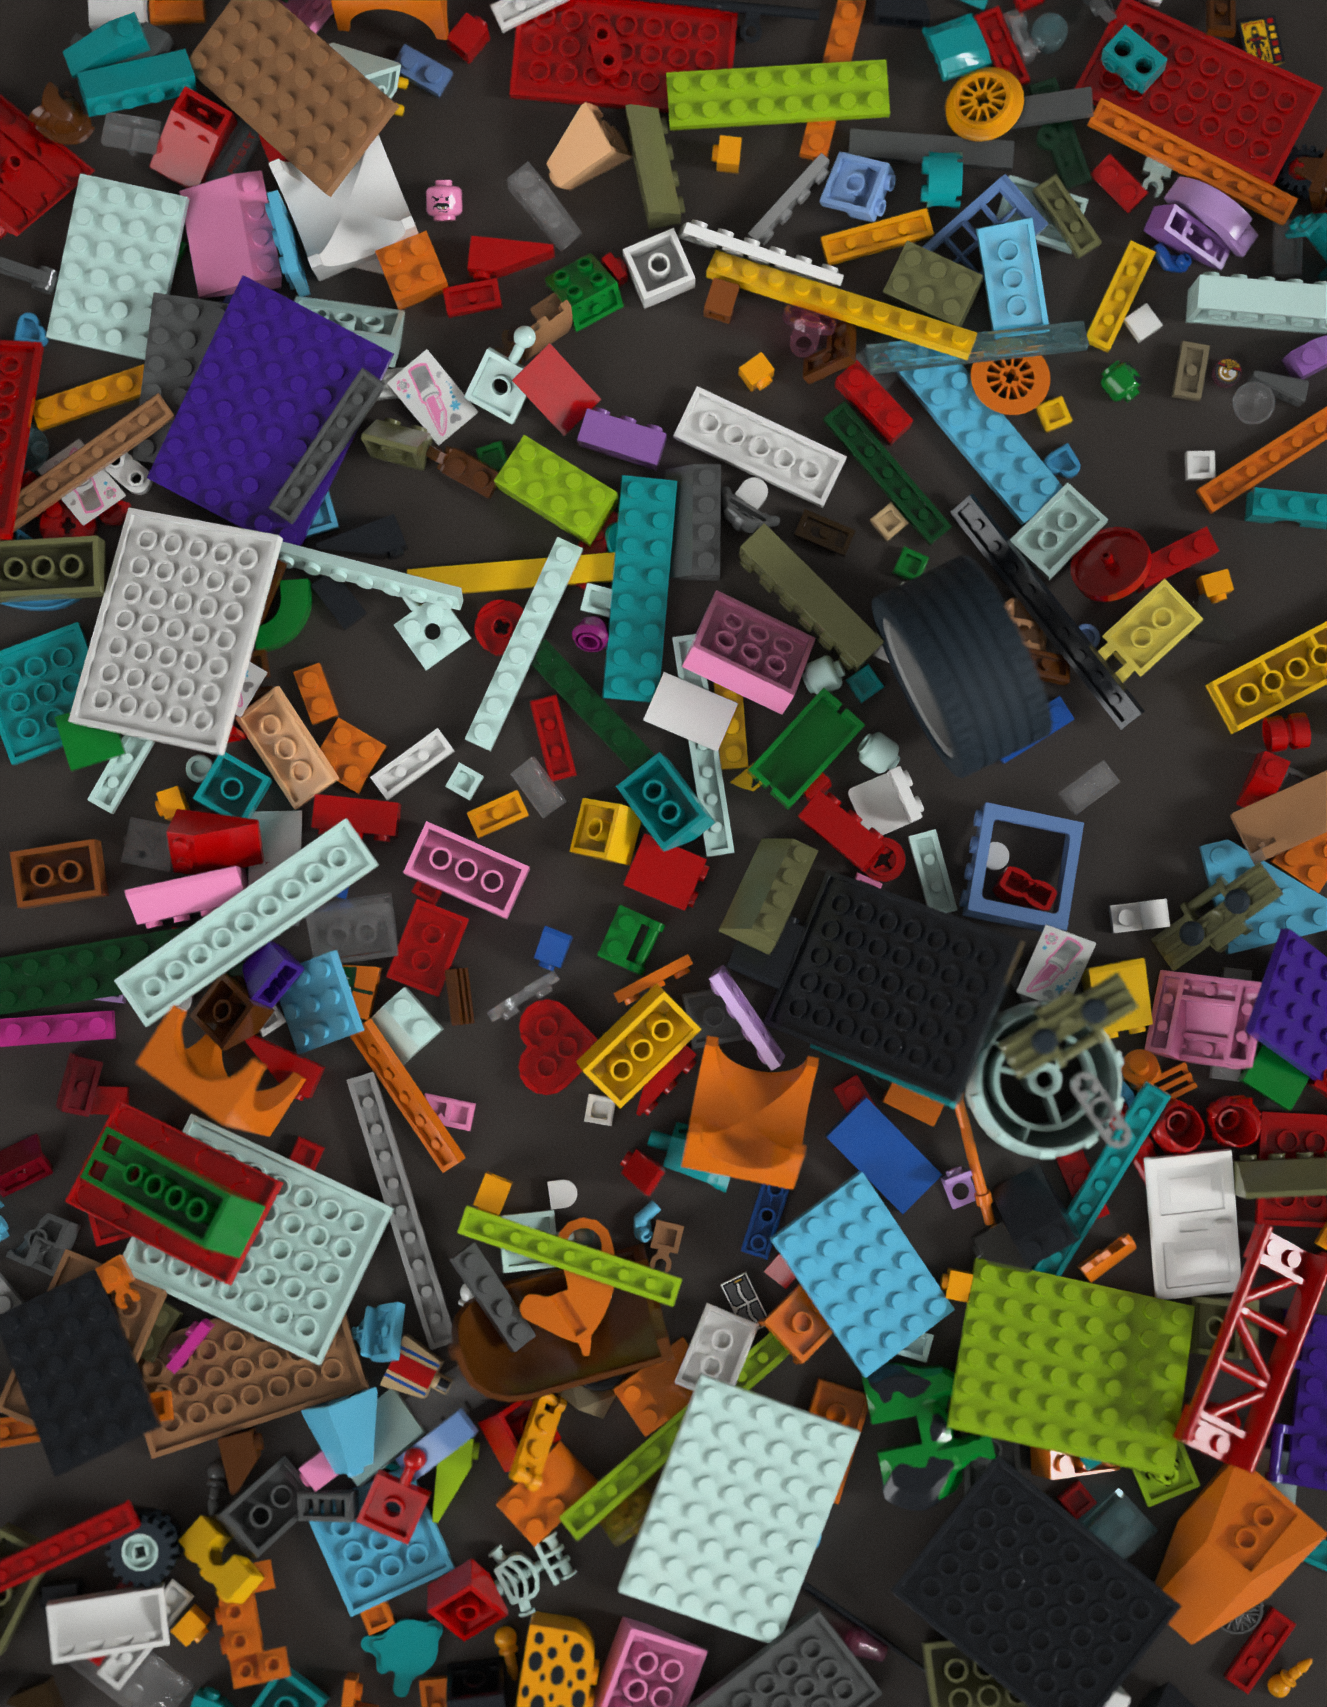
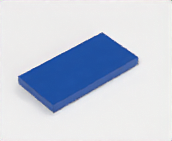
M863 1096L825 1134L836 1148L859 1171L863 1172L866 1178L902 1214L942 1176L866 1096Z

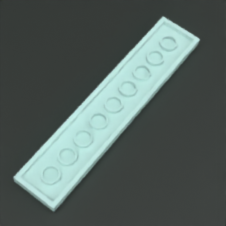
M344 819L114 981L145 1027H148L166 1015L173 1004L179 1006L378 867L379 864L349 820Z

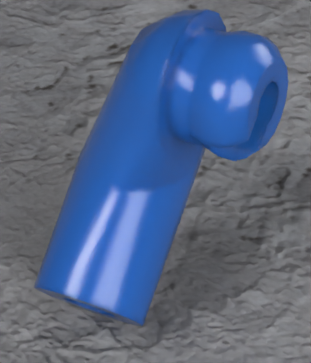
M1162 242L1151 249L1156 252L1154 256L1165 271L1182 273L1188 270L1192 263L1191 257L1188 254L1170 255Z

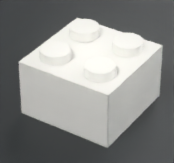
M674 228L623 249L624 263L628 268L644 309L695 288L696 278Z

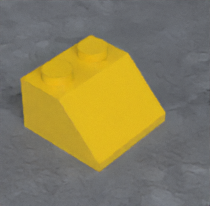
M582 798L569 852L630 866L641 820L631 807Z

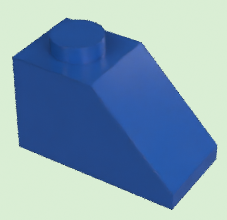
M545 926L534 956L535 959L540 960L538 966L554 971L555 966L561 968L573 937Z

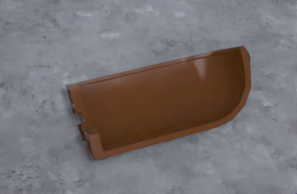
M643 1243L614 1251L615 1256L650 1267ZM558 1267L502 1282L519 1310L520 1304L528 1294H538L545 1297L568 1289L564 1270ZM617 1287L613 1289L604 1317L591 1335L589 1356H583L579 1343L561 1338L528 1320L526 1321L536 1336L516 1352H510L475 1298L465 1302L454 1316L451 1329L452 1343L448 1344L451 1360H457L460 1371L469 1385L487 1398L505 1402L532 1400L674 1360L660 1302Z

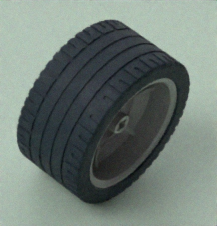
M960 555L873 599L872 613L877 632L884 641L882 646L899 686L927 739L942 762L955 776L964 778L1050 735L1052 731V717L1049 703L1027 645L997 590L972 559Z

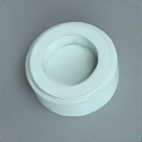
M204 755L191 757L186 764L188 777L197 783H202L212 767L213 761Z

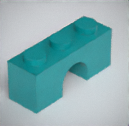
M1254 487L1247 493L1245 521L1269 524L1276 521H1295L1300 523L1299 527L1327 529V494Z

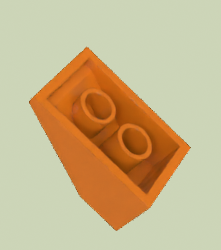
M683 1336L671 1344L674 1360L632 1371L619 1384L613 1387V1391L645 1437L679 1413L689 1404L694 1391L674 1383L689 1347Z

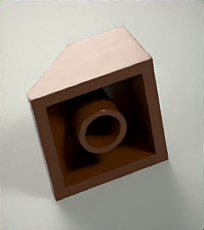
M224 973L214 981L190 1017L221 1050L226 1051L259 1033L275 1010L252 1000L249 996L246 982L242 977Z

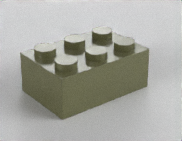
M907 240L883 293L885 297L926 316L961 327L984 279L982 274Z

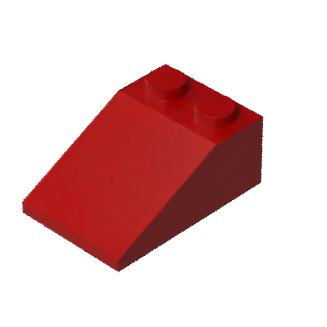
M177 809L166 831L173 872L197 875L234 866L244 868L263 864L264 862L259 820Z

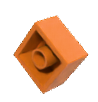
M427 231L375 251L398 310L443 293V288L449 287Z

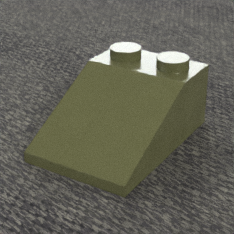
M385 418L384 421L376 419L362 433L361 440L370 457L424 471L428 458L426 453L433 440L431 434L427 433L426 428L418 425H411V428L400 426L401 422L395 419Z

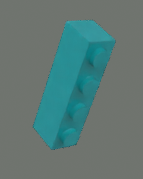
M185 49L77 73L80 93L89 117L179 97L185 86L196 92L195 74Z

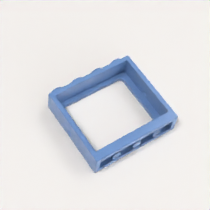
M986 802L980 810H976L973 826H977L976 837L972 836L969 844V853L973 854L971 863H967L964 873V879L968 880L967 890H963L960 897V906L963 907L962 915L1043 932L1045 925L1066 932L1084 823ZM1000 820L1065 834L1056 890L1058 894L1055 898L1053 913L986 900L982 897L994 821Z

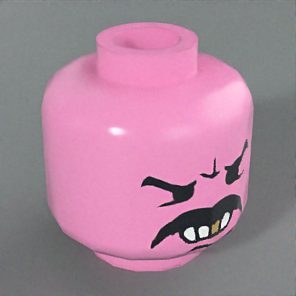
M436 180V186H431L426 191L427 213L434 216V221H455V216L462 213V191L459 187L452 186V180Z

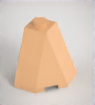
M585 102L580 106L546 163L550 170L549 177L556 187L572 190L633 157L618 130L614 126H610L605 120L602 121L600 119L603 117V113L595 105Z

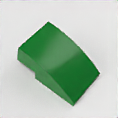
M1258 1041L1252 1068H1244L1237 1080L1282 1109L1291 1111L1310 1077Z

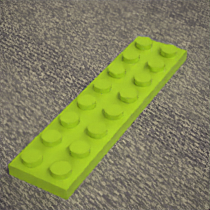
M886 59L666 73L670 130L884 118L890 115Z

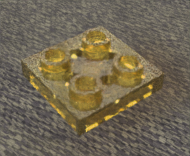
M643 1484L599 1522L616 1547L632 1535H638L640 1532L639 1530L652 1501V1496Z

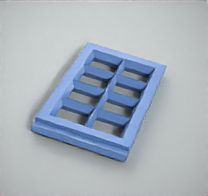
M1004 174L929 240L923 248L933 252L945 242L957 256L953 262H962L966 268L983 275V270L978 272L966 258L967 255L979 246L976 230L970 225L968 220L980 209L994 224L1006 222L1016 212L1021 218L1032 217L1035 237L1048 226V223L1010 178ZM999 192L1013 207L1000 220L986 205ZM962 225L975 239V242L963 253L949 238Z

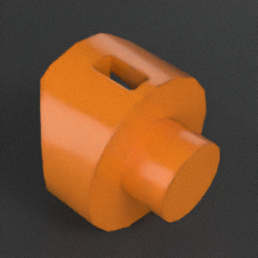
M1136 1049L1124 1057V1065L1121 1066V1071L1126 1084L1131 1089L1139 1091L1145 1081L1154 1085L1160 1079L1161 1069L1158 1060L1150 1051Z

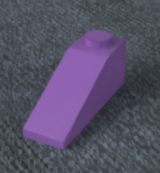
M1176 204L1154 206L1143 230L1158 242H1162L1164 246L1182 254H1188L1192 259L1216 270H1222L1230 252V248L1219 235Z

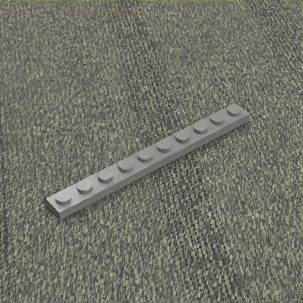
M373 1071L348 1079L347 1084L384 1203L395 1208L390 1217V1222L429 1348L433 1350L452 1343L451 1329L453 1322L376 1074Z

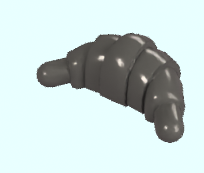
M727 486L721 488L723 516L728 522L733 524L732 527L736 531L741 532L743 530L753 534L764 523L769 528L780 524L778 516H769L767 513H762L755 507L737 498V495L732 494L731 489Z

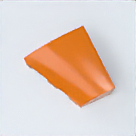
M1124 1233L1104 1250L1097 1249L1078 1264L1077 1267L1086 1279L1092 1283L1136 1250V1244L1129 1234Z

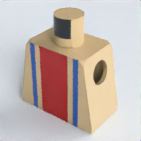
M407 1334L404 1335L401 1341L399 1361H391L380 1385L424 1399L428 1396L431 1388L446 1395L453 1379L439 1373L444 1363L441 1357L413 1336Z

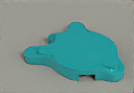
M403 1618L385 1632L370 1636L367 1634L361 1640L362 1649L375 1655L376 1667L379 1673L385 1674L388 1671L395 1673L393 1692L398 1697H405L414 1678L425 1673L436 1660L439 1638L443 1633V1624L435 1618L429 1620Z

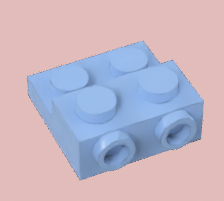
M839 151L819 202L824 207L847 212L852 218L874 223L877 216H882L885 211L886 201L884 198L887 191L893 190L896 176L889 163Z

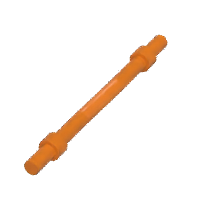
M964 1091L960 1103L955 1107V1112L969 1168L973 1175L972 1179L976 1190L974 1193L977 1206L981 1208L985 1225H992L996 1222L991 1206L993 1199L990 1190L986 1188L963 1098L965 1096Z

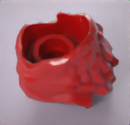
M1244 1095L1221 1096L1211 1102L1206 1108L1208 1127L1213 1133L1212 1138L1220 1146L1245 1147L1258 1139L1262 1130L1261 1113L1253 1104L1251 1097L1247 1098Z
M1170 1098L1150 1133L1166 1155L1171 1153L1174 1155L1185 1154L1195 1150L1201 1143L1205 1133V1123L1193 1106H1188L1187 1103L1176 1098Z

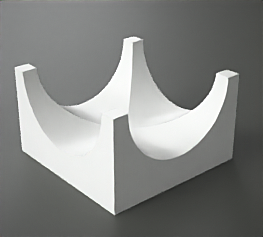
M377 135L331 197L318 188L291 162L281 161L280 159L269 162V166L303 242L309 264L319 281L376 259V250L418 234L379 135Z

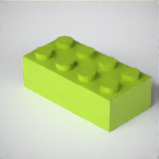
M526 435L522 437L494 480L500 491L588 546H591L619 503V496L616 491Z

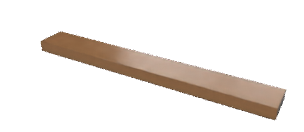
M157 393L21 489L14 532L175 419L176 416L162 396Z

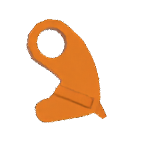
M582 1217L568 1222L559 1232V1237L569 1239V1236L580 1228L593 1230L602 1242L601 1251L615 1255L609 1231L598 1220ZM564 1270L568 1286L567 1290L545 1297L538 1294H528L520 1304V1312L523 1318L561 1338L579 1343L583 1356H589L591 1335L607 1311L614 1286Z

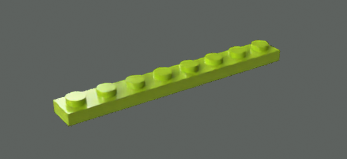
M468 1205L457 1232L672 1307L683 1279Z

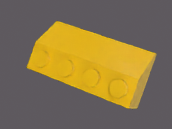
M656 983L576 1062L581 1070L621 1109L702 1029Z

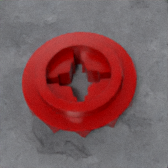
M884 837L882 842H884L886 848L881 854L885 855L892 852L887 860L891 870L885 865L874 868L873 866L878 861L877 858L865 872L870 878L880 882H888L897 878L903 871L906 862L905 853L900 844L893 839Z

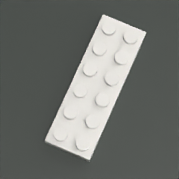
M698 386L673 435L674 439L821 508L824 507L847 458L843 454Z

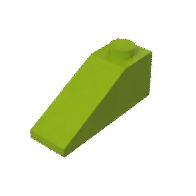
M475 1435L437 1464L432 1523L439 1522L471 1469L473 1460H478L480 1443L475 1442Z

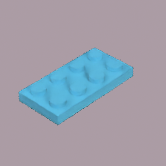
M1027 217L976 228L993 339L998 340L1049 329L1033 218Z

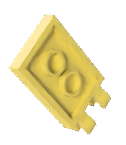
M1164 579L1102 636L1107 643L1098 652L1105 661L1112 655L1119 660L1123 666L1115 674L1124 683L1134 672L1142 677L1200 624L1203 618Z

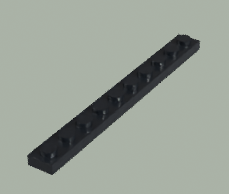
M971 494L950 512L1117 726L1121 730L1143 714L1145 710L976 496Z

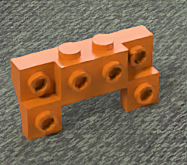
M271 1559L253 1563L264 1576V1580L243 1604L226 1603L219 1598V1607L215 1608L217 1625H222L224 1636L220 1637L221 1651L223 1655L227 1654L230 1661L234 1689L291 1676L286 1646L268 1651L264 1649L255 1597L257 1592L276 1588Z

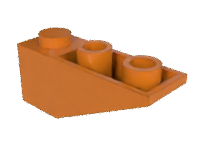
M1030 1446L1031 1475L1055 1480L1120 1470L1118 1465L1102 1462L1087 1471L1078 1456Z

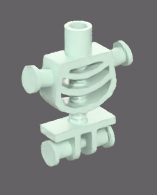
M556 1531L550 1532L542 1540V1542H546L549 1550L545 1551L540 1542L534 1547L540 1558L535 1563L521 1551H515L506 1556L501 1550L503 1547L501 1544L496 1546L487 1555L489 1558L493 1557L497 1562L494 1573L498 1579L494 1583L500 1596L502 1597L506 1594L511 1605L519 1604V1617L528 1616L535 1612V1608L531 1607L529 1600L534 1598L539 1592V1572L546 1569L554 1586L560 1582L555 1571L556 1568L559 1567L563 1574L561 1576L562 1580H566L577 1573V1570L572 1569L569 1563L571 1560L570 1556L562 1555L561 1551L565 1546L563 1543L559 1544L556 1538ZM555 1555L557 1560L551 1563L549 1558ZM515 1560H521L522 1562L527 1564V1567L523 1568ZM506 1565L513 1568L516 1571L515 1574ZM534 1576L535 1586L529 1591L528 1579ZM523 1582L524 1593L522 1594L519 1591V1583Z

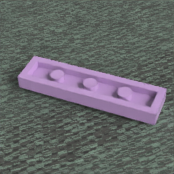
M725 966L718 967L709 978L713 992L717 996L722 997L726 1003L728 1014L733 1019H737L745 1039L749 1042L752 1041L757 1049L760 1061L765 1065L767 1064L771 1071L781 1066L785 1054Z

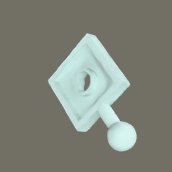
M520 326L515 330L514 342L516 344L509 357L490 347L486 350L464 396L470 402L511 424L515 422L527 398L512 379L525 368V366L519 364L525 348H529L535 343L536 335L531 327ZM496 379L506 381L508 385L506 393H499L495 389L494 382Z
M397 596L403 598L412 612L395 623L394 626L425 670L430 669L472 638L452 609H442L436 604L429 602L420 605L419 602L413 601L410 597ZM431 623L437 624L441 631L440 636L435 640L429 639L425 634L426 627Z
M554 1210L498 1215L557 1236L559 1235V1232H556ZM580 1228L575 1230L568 1240L587 1246L594 1240V1231L588 1228ZM500 1248L502 1273L555 1267Z

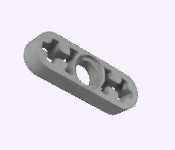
M1077 1073L1071 1080V1090L1103 1140L1109 1146L1115 1148L1126 1146L1131 1139L1130 1128L1098 1079L1091 1073ZM1081 1078L1091 1080L1092 1083L1089 1085V1089L1092 1094H1096L1098 1091L1100 1093V1096L1092 1098L1088 1104L1085 1102V1099L1090 1098L1088 1093L1084 1090H1078V1087L1081 1085L1079 1081ZM1103 1101L1108 1105L1109 1111L1104 1118H1097L1093 1114V1106L1097 1102ZM1114 1116L1117 1120L1111 1123L1116 1129H1123L1124 1131L1121 1134L1122 1140L1120 1142L1116 1139H1110L1113 1132L1108 1125L1104 1128L1101 1126V1124L1109 1122Z

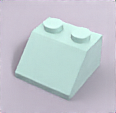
M407 987L401 989L371 1018L403 1065L444 1030Z

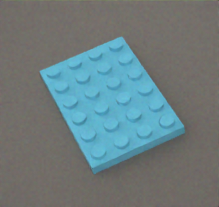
M858 1171L769 1238L865 1378L955 1310L949 1300L945 1298V1294L861 1171Z

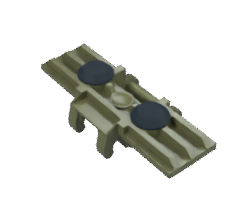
M1261 862L1254 865L1231 883H1228L1224 877L1220 876L1216 879L1215 884L1190 902H1183L1180 907L1185 915L1153 937L1151 941L1170 968L1175 971L1208 947L1212 946L1216 952L1222 953L1229 948L1228 943L1241 934L1247 935L1254 930L1253 927L1245 921L1281 897L1283 893ZM1221 893L1225 901L1199 918L1195 911Z
M1118 972L1075 997L1071 990L1066 988L1059 993L1060 997L1044 1007L1038 1005L1032 1009L1039 1020L997 1044L1018 1080L1055 1059L1060 1068L1064 1067L1066 1061L1098 1042L1100 1044L1105 1042L1106 1039L1102 1029L1139 1008ZM1086 1025L1089 1026L1092 1033L1060 1051L1057 1046L1058 1042Z

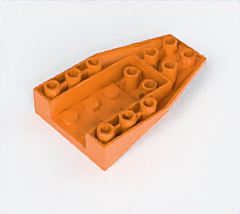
M1224 1463L1178 1519L1156 1577L1155 1584L1181 1605V1608L1168 1625L1191 1645L1267 1599L1327 1536V1532L1257 1471L1251 1474Z

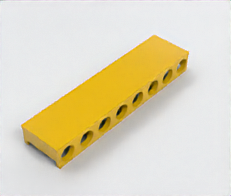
M1327 621L1205 685L1231 734L1327 685Z

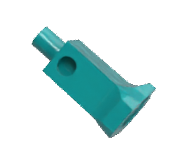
M677 1122L672 1136L655 1130L651 1131L647 1146L667 1152L663 1164L664 1167L704 1181L715 1189L726 1193L730 1181L729 1176L681 1167L689 1125Z

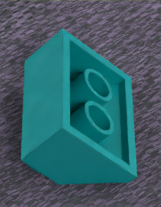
M660 752L616 786L664 852L695 840L716 823L670 760Z

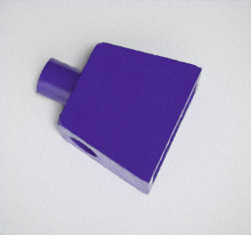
M270 941L254 952L243 964L242 968L250 998L270 1008L275 1006L305 970L287 948L273 941Z

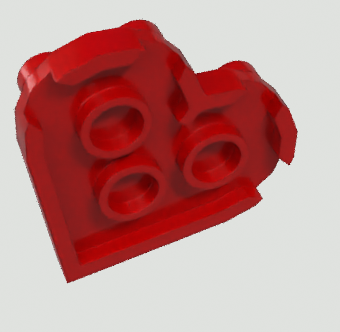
M545 999L536 1001L528 1006L521 1016L519 1030L526 1049L520 1056L518 1067L520 1078L527 1088L538 1094L550 1095L566 1088L582 1072L576 1061L599 1039L566 1006L559 1001Z

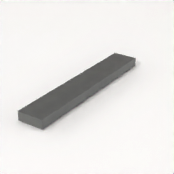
M850 129L848 154L878 161L922 164V157L928 156L929 151L938 153L962 151L963 158L957 159V162H963V167L1012 171L1015 141L992 139L978 142L955 136Z
M361 368L269 506V509L290 524H294L386 387V383L365 368Z

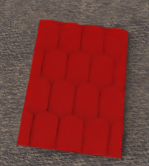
M0 95V226L8 233L17 237L78 186L80 173L91 175L95 170L63 144L56 143L42 135L36 129V125L29 121L27 115Z

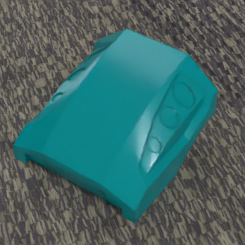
M966 14L930 28L924 27L922 30L923 36L928 41V48L934 54L935 63L938 64V71L943 82L965 76L972 71L989 67L993 64L987 45L972 14Z

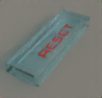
M242 118L205 178L207 182L232 174L243 173L261 144L259 134Z

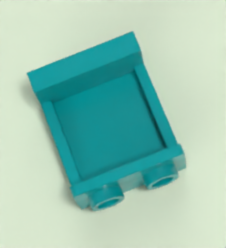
M1326 212L1311 213L1309 215L1301 214L1294 218L1288 225L1290 229L1284 233L1286 238L1307 237L1327 262ZM1327 267L1317 276L1320 281H1327Z

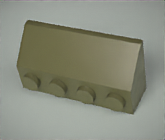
M634 104L625 105L626 126L648 228L650 230L681 223V214L685 213L683 197H677L675 187L680 186L677 170H671L670 161L674 160L671 143L666 144L664 134H668L666 118H660L658 108Z
M793 838L761 839L719 931L770 955L780 937L818 850Z
M1324 1151V1156H1313V1152H1296V1157L1285 1158V1153H1268V1159H1257V1154L1239 1155L1240 1160H1233L1235 1195L1248 1199L1327 1195V1151Z

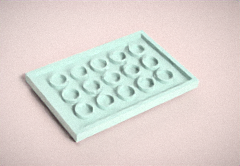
M80 173L46 337L52 340L145 360L153 292L170 295L190 199L185 196Z

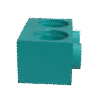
M1126 24L1103 48L1101 57L1104 67L1109 72H1116L1123 78L1127 87L1134 91L1137 90L1141 94L1164 72L1168 60ZM1124 50L1128 55L1119 56L1115 51ZM1145 67L1149 72L1142 74L1136 68Z

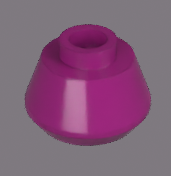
M586 617L573 629L572 638L576 645L584 651H601L608 644L607 625L599 617Z

